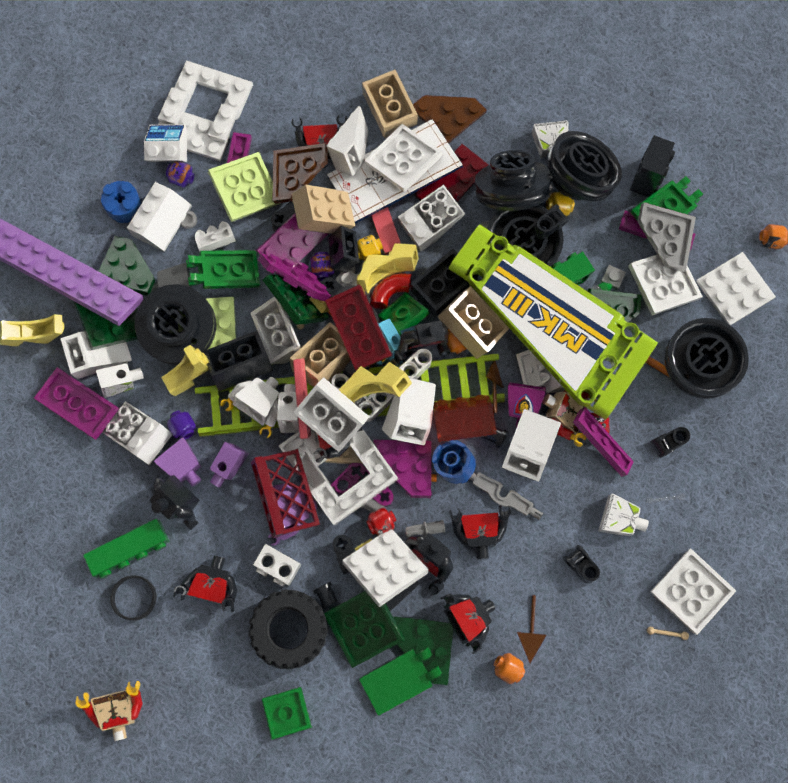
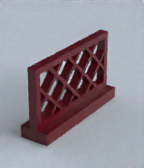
M298 449L265 457H255L251 461L272 539L320 525ZM287 456H295L296 464L294 468L284 463ZM273 460L278 463L277 470L275 472L269 470L266 461ZM281 466L291 471L287 480L277 474ZM293 473L301 477L302 482L299 487L289 481ZM274 478L285 483L281 491L273 488L272 482ZM287 485L297 490L293 498L283 494ZM299 492L307 497L305 505L295 501ZM280 496L290 502L286 511L278 506L277 502ZM292 504L302 509L298 518L288 512ZM304 511L312 515L313 522L307 524L300 520ZM285 516L296 521L292 528L285 529L283 524Z

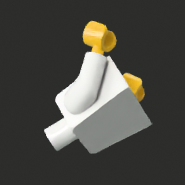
M269 377L266 382L255 378L253 381L249 380L239 383L230 392L229 398L223 399L220 402V406L223 407L228 402L229 407L225 411H231L235 406L261 425L265 423L266 426L261 428L259 433L261 435L263 430L267 429L269 431L267 438L272 435L271 427H274L277 421L279 392L275 388L278 386V381L273 377Z

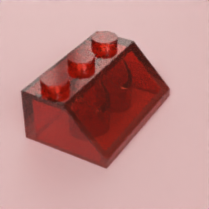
M477 395L470 398L459 397L455 400H439L434 402L433 423L438 442L497 434L489 395Z

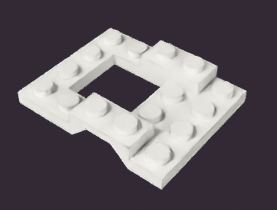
M186 61L175 87H171L158 116V125H186L187 151L220 162L228 145L230 131L235 120L241 115L253 82ZM197 84L228 94L225 103L221 104L214 122L185 113Z
M311 429V436L307 439H301L298 431L280 444L279 447L282 452L299 450L310 491L334 526L399 479L364 430L359 431L353 436V443L350 446L370 474L338 496L318 467L327 459L320 463L315 461L321 457L318 453L313 454L316 449L320 448L318 434ZM287 456V459L294 467L296 464L295 456Z

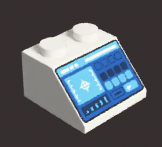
M150 125L144 140V160L149 162H187L186 125Z

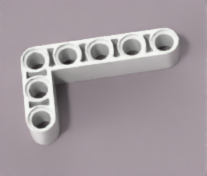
M420 349L399 368L403 371L412 369L414 374L408 377L418 379L431 366L432 354L427 349ZM425 356L428 361L421 363L418 361V358ZM341 373L336 374L332 378L331 383L339 390L340 388L336 387L335 384L338 381L346 383L349 378ZM373 393L368 397L364 396L358 399L354 404L361 410L364 408L372 409L373 412L368 415L369 418L366 420V422H371L392 403L394 395L390 393ZM384 395L387 399L384 402H378L376 397Z

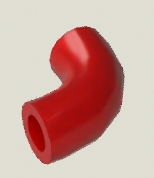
M393 274L382 279L374 287L371 294V307L386 309L389 298L393 294L398 292L409 293L411 274Z

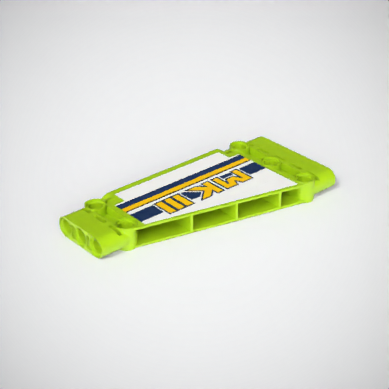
M480 224L449 266V270L469 283L578 405L585 406L604 420L614 410L658 344L657 341L640 331L636 324L625 321L622 314L517 245L512 246L505 237L495 235ZM500 244L504 249L496 250L494 246ZM478 274L482 277V280L475 281L472 276ZM624 330H630L632 337H627ZM639 335L640 337H639V339H638V340L636 341V343H635L634 341H635V339L637 338V336ZM603 361H609L611 369L605 368ZM616 367H619L615 374H613ZM606 382H607V383H608L607 386L605 387L604 390H602V388L604 387V385H605ZM582 392H586L589 394V401H585L582 399ZM595 398H597V401L591 406Z

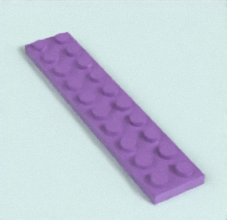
M0 219V260L118 326L144 300L143 295Z

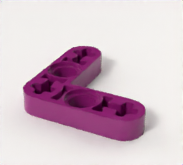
M351 463L331 484L332 488H335L342 495L356 485L361 477L358 474L352 475L353 467H360V473L363 476L365 473L370 474L363 464ZM342 480L347 481L349 484L348 488L344 491L338 489V483ZM388 487L382 491L384 495L389 494L388 502L385 500L381 502L379 494L373 497L375 501L384 507L391 505L394 499L393 493Z

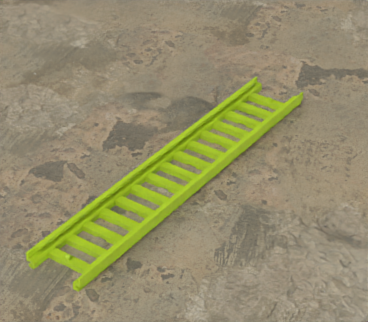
M499 354L482 355L477 359L474 356L431 361L429 368L439 367L443 400L434 401L433 410L493 404V395H489L485 361L499 360ZM477 363L481 396L470 397L466 364ZM458 365L462 398L451 399L447 366ZM385 366L369 368L368 371L372 374H379ZM406 369L404 371L407 374V376H409V370L412 369ZM428 369L421 375V381L429 382ZM294 376L276 378L278 385H295ZM307 383V394L314 388L309 383ZM216 385L195 388V394H211L213 427L198 428L199 437L257 431L266 426L265 423L261 425L253 418H251L252 422L241 423L240 410L235 406L231 410L232 424L221 425L219 391ZM232 386L222 391L230 390L231 392L235 388V386ZM497 394V403L505 402V394ZM391 404L377 417L387 416ZM370 408L362 410L367 415L373 412ZM276 421L271 429L279 428L278 421Z

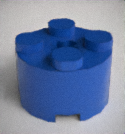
M116 181L105 185L103 188L101 202L109 217L118 223L131 222L142 204L141 197L130 182Z
M449 440L450 442H446L436 448L433 453L432 462L436 472L444 480L453 484H463L474 473L476 460L465 444L458 440Z

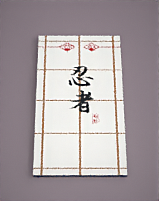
M433 120L418 126L412 131L440 149L442 156L406 192H403L367 166L365 161L353 177L337 169L327 174L328 179H330L336 190L348 192L355 223L463 167ZM371 151V152L365 154L364 160H365L373 151Z

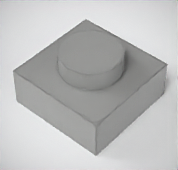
M608 265L601 283H610L612 288L618 290L626 272Z

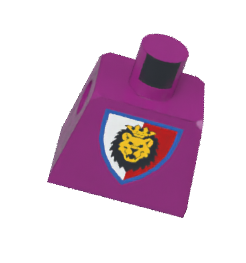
M509 383V416L517 417L516 427L524 409L539 413L546 387Z

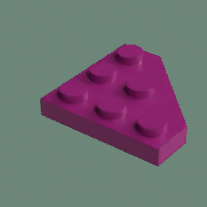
M260 254L258 261L267 271L272 274L275 272L283 277L285 282L295 288L299 286L302 290L308 292V296L321 301L331 297L326 287L317 280L316 275L308 270L306 264L302 262L295 263L288 258L281 259L274 254Z
M373 440V444L399 478L395 482L411 498H431V441H426L425 445H419L400 440Z

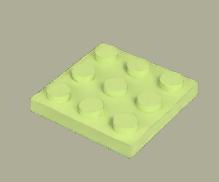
M259 152L208 170V174L231 222L281 204H275L272 201L273 181Z
M234 297L206 299L214 310L217 322L216 335L210 348L236 339ZM178 309V312L185 317V315ZM178 324V331L182 332L184 328Z

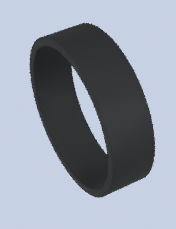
M130 575L120 579L114 585L110 595L113 611L119 617L126 620H140L149 615L157 599L153 584L148 579L137 575ZM139 578L144 580L151 588L152 602L144 614L135 618H129L118 611L115 604V594L123 582L128 579Z

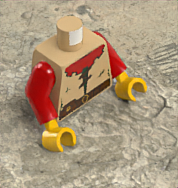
M566 390L557 392L554 396L550 394L545 395L542 403L549 407L546 417L561 422L557 435L569 441L574 440V444L577 447H581L583 443L577 441V438L586 440V437L583 433H578L579 429L573 421L579 410L585 406L578 405ZM586 392L581 393L582 399L589 401V394Z
M136 681L135 687H132L130 682H128L126 690L93 698L91 702H89V694L84 693L83 697L85 700H80L76 696V706L82 708L86 716L97 728H101L102 731L112 729L114 741L127 738L125 725L135 723V719L138 718L143 705L139 691L140 682Z

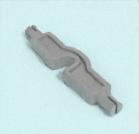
M480 472L478 474L473 473L469 478L473 481L472 484L475 487L488 493L489 497L496 504L503 507H508L509 505L525 516L530 514L538 520L543 515V512L533 508L534 504L514 490H510L506 497H501L499 492L503 486L502 483Z

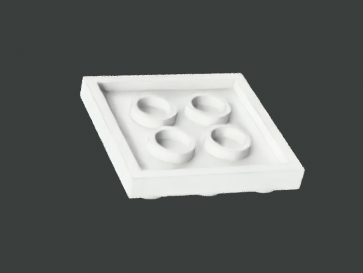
M401 124L364 161L371 169L403 192H406L442 156V151Z
M743 252L696 281L723 320L730 326L776 297Z
M658 254L633 262L628 266L652 316L702 298V294L688 266L684 272L666 268Z
M393 530L379 535L343 559V565L379 607L428 573L427 567Z
M688 549L650 591L657 600L695 635H698L736 592L728 582L692 549Z

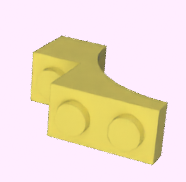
M395 243L392 251L389 252V256L368 255L366 261L362 264L361 273L357 276V285L361 284L368 294L371 288L381 279L399 272L414 271L419 260L417 246Z
M54 314L48 318L34 321H1L0 345L19 346L23 342L47 344L63 333L64 323L62 322V315Z
M191 345L184 348L185 356L174 369L161 377L168 391L173 396H177L195 385L193 379L209 370L207 365L209 360L204 353H201L199 348L195 349Z
M389 362L377 376L360 366L346 383L340 387L339 391L354 403L358 399L373 393H390L400 397L412 382L403 370Z

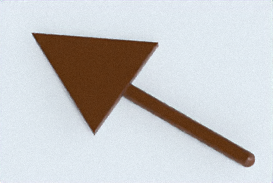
M494 360L486 377L493 381V413L496 414V384L501 388H504L496 360Z
M532 595L530 633L517 632L529 663L532 662L547 636L545 634H534L536 595Z

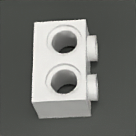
M267 544L264 545L253 564L257 567L256 572L265 577L267 574L275 577L273 581L282 587L285 584L290 586L301 566L300 563ZM266 557L273 558V564L270 567H264L263 560ZM284 566L290 568V574L287 577L280 575V570Z

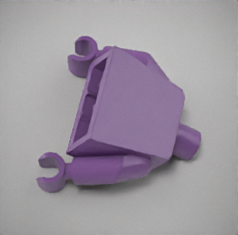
M285 483L273 485V488L281 491ZM287 485L283 494L293 498L297 490ZM299 492L295 501L305 505L307 502L305 495ZM281 496L277 502L278 506L285 511L290 504L288 500ZM313 499L315 508H316V510H317L316 500ZM292 504L288 512L298 518L302 509ZM304 511L300 520L305 522L309 519V513ZM285 516L283 520L285 529L292 528L296 521ZM299 531L276 537V542L271 545H278L281 540H286L296 535Z

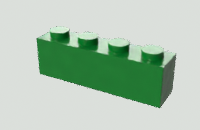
M156 518L83 556L92 576L103 579L112 574L111 571L116 568L121 570L130 565L129 562L134 559L139 561L148 556L147 553L152 550L156 552L164 549L166 543L170 541L161 521Z

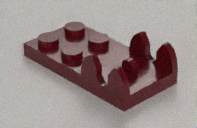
M461 144L454 153L462 163V166L416 189L415 197L421 201L444 185L455 201L458 202L475 184L477 173L489 164L465 145Z
M361 284L325 300L356 371L360 366L367 368L392 356Z

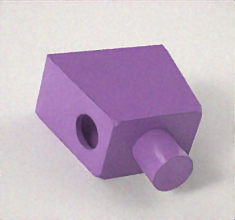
M183 437L154 460L170 476L175 475L181 482L187 480L192 487L201 481V478L195 472L201 465L190 445Z
M224 442L210 467V470L215 472L210 482L220 488L225 479L232 480L249 453L234 443Z

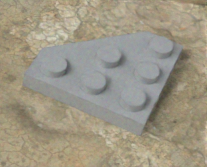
M645 202L642 203L638 224L664 266L681 272L686 271L696 217Z

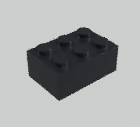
M653 135L641 159L630 191L646 197H650L658 191L659 186H661L663 179L668 173V166L676 152L673 150L674 142Z
M454 248L411 283L410 291L434 317L444 311L461 292L470 287L466 280L449 270V266L458 254ZM478 274L472 276L475 281L478 280Z
M258 331L203 351L209 360L208 367L219 392L273 371Z

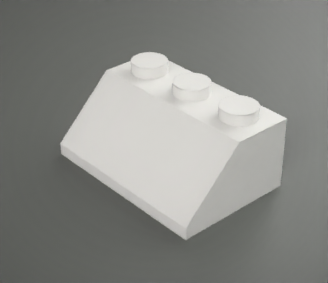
M155 182L127 229L133 237L165 252L179 229L181 221L185 219L186 213L191 209L192 205L170 188Z
M273 297L252 311L251 316L270 363L285 364L300 349V345L286 311L277 299Z
M324 377L293 412L338 452L369 418L366 413Z

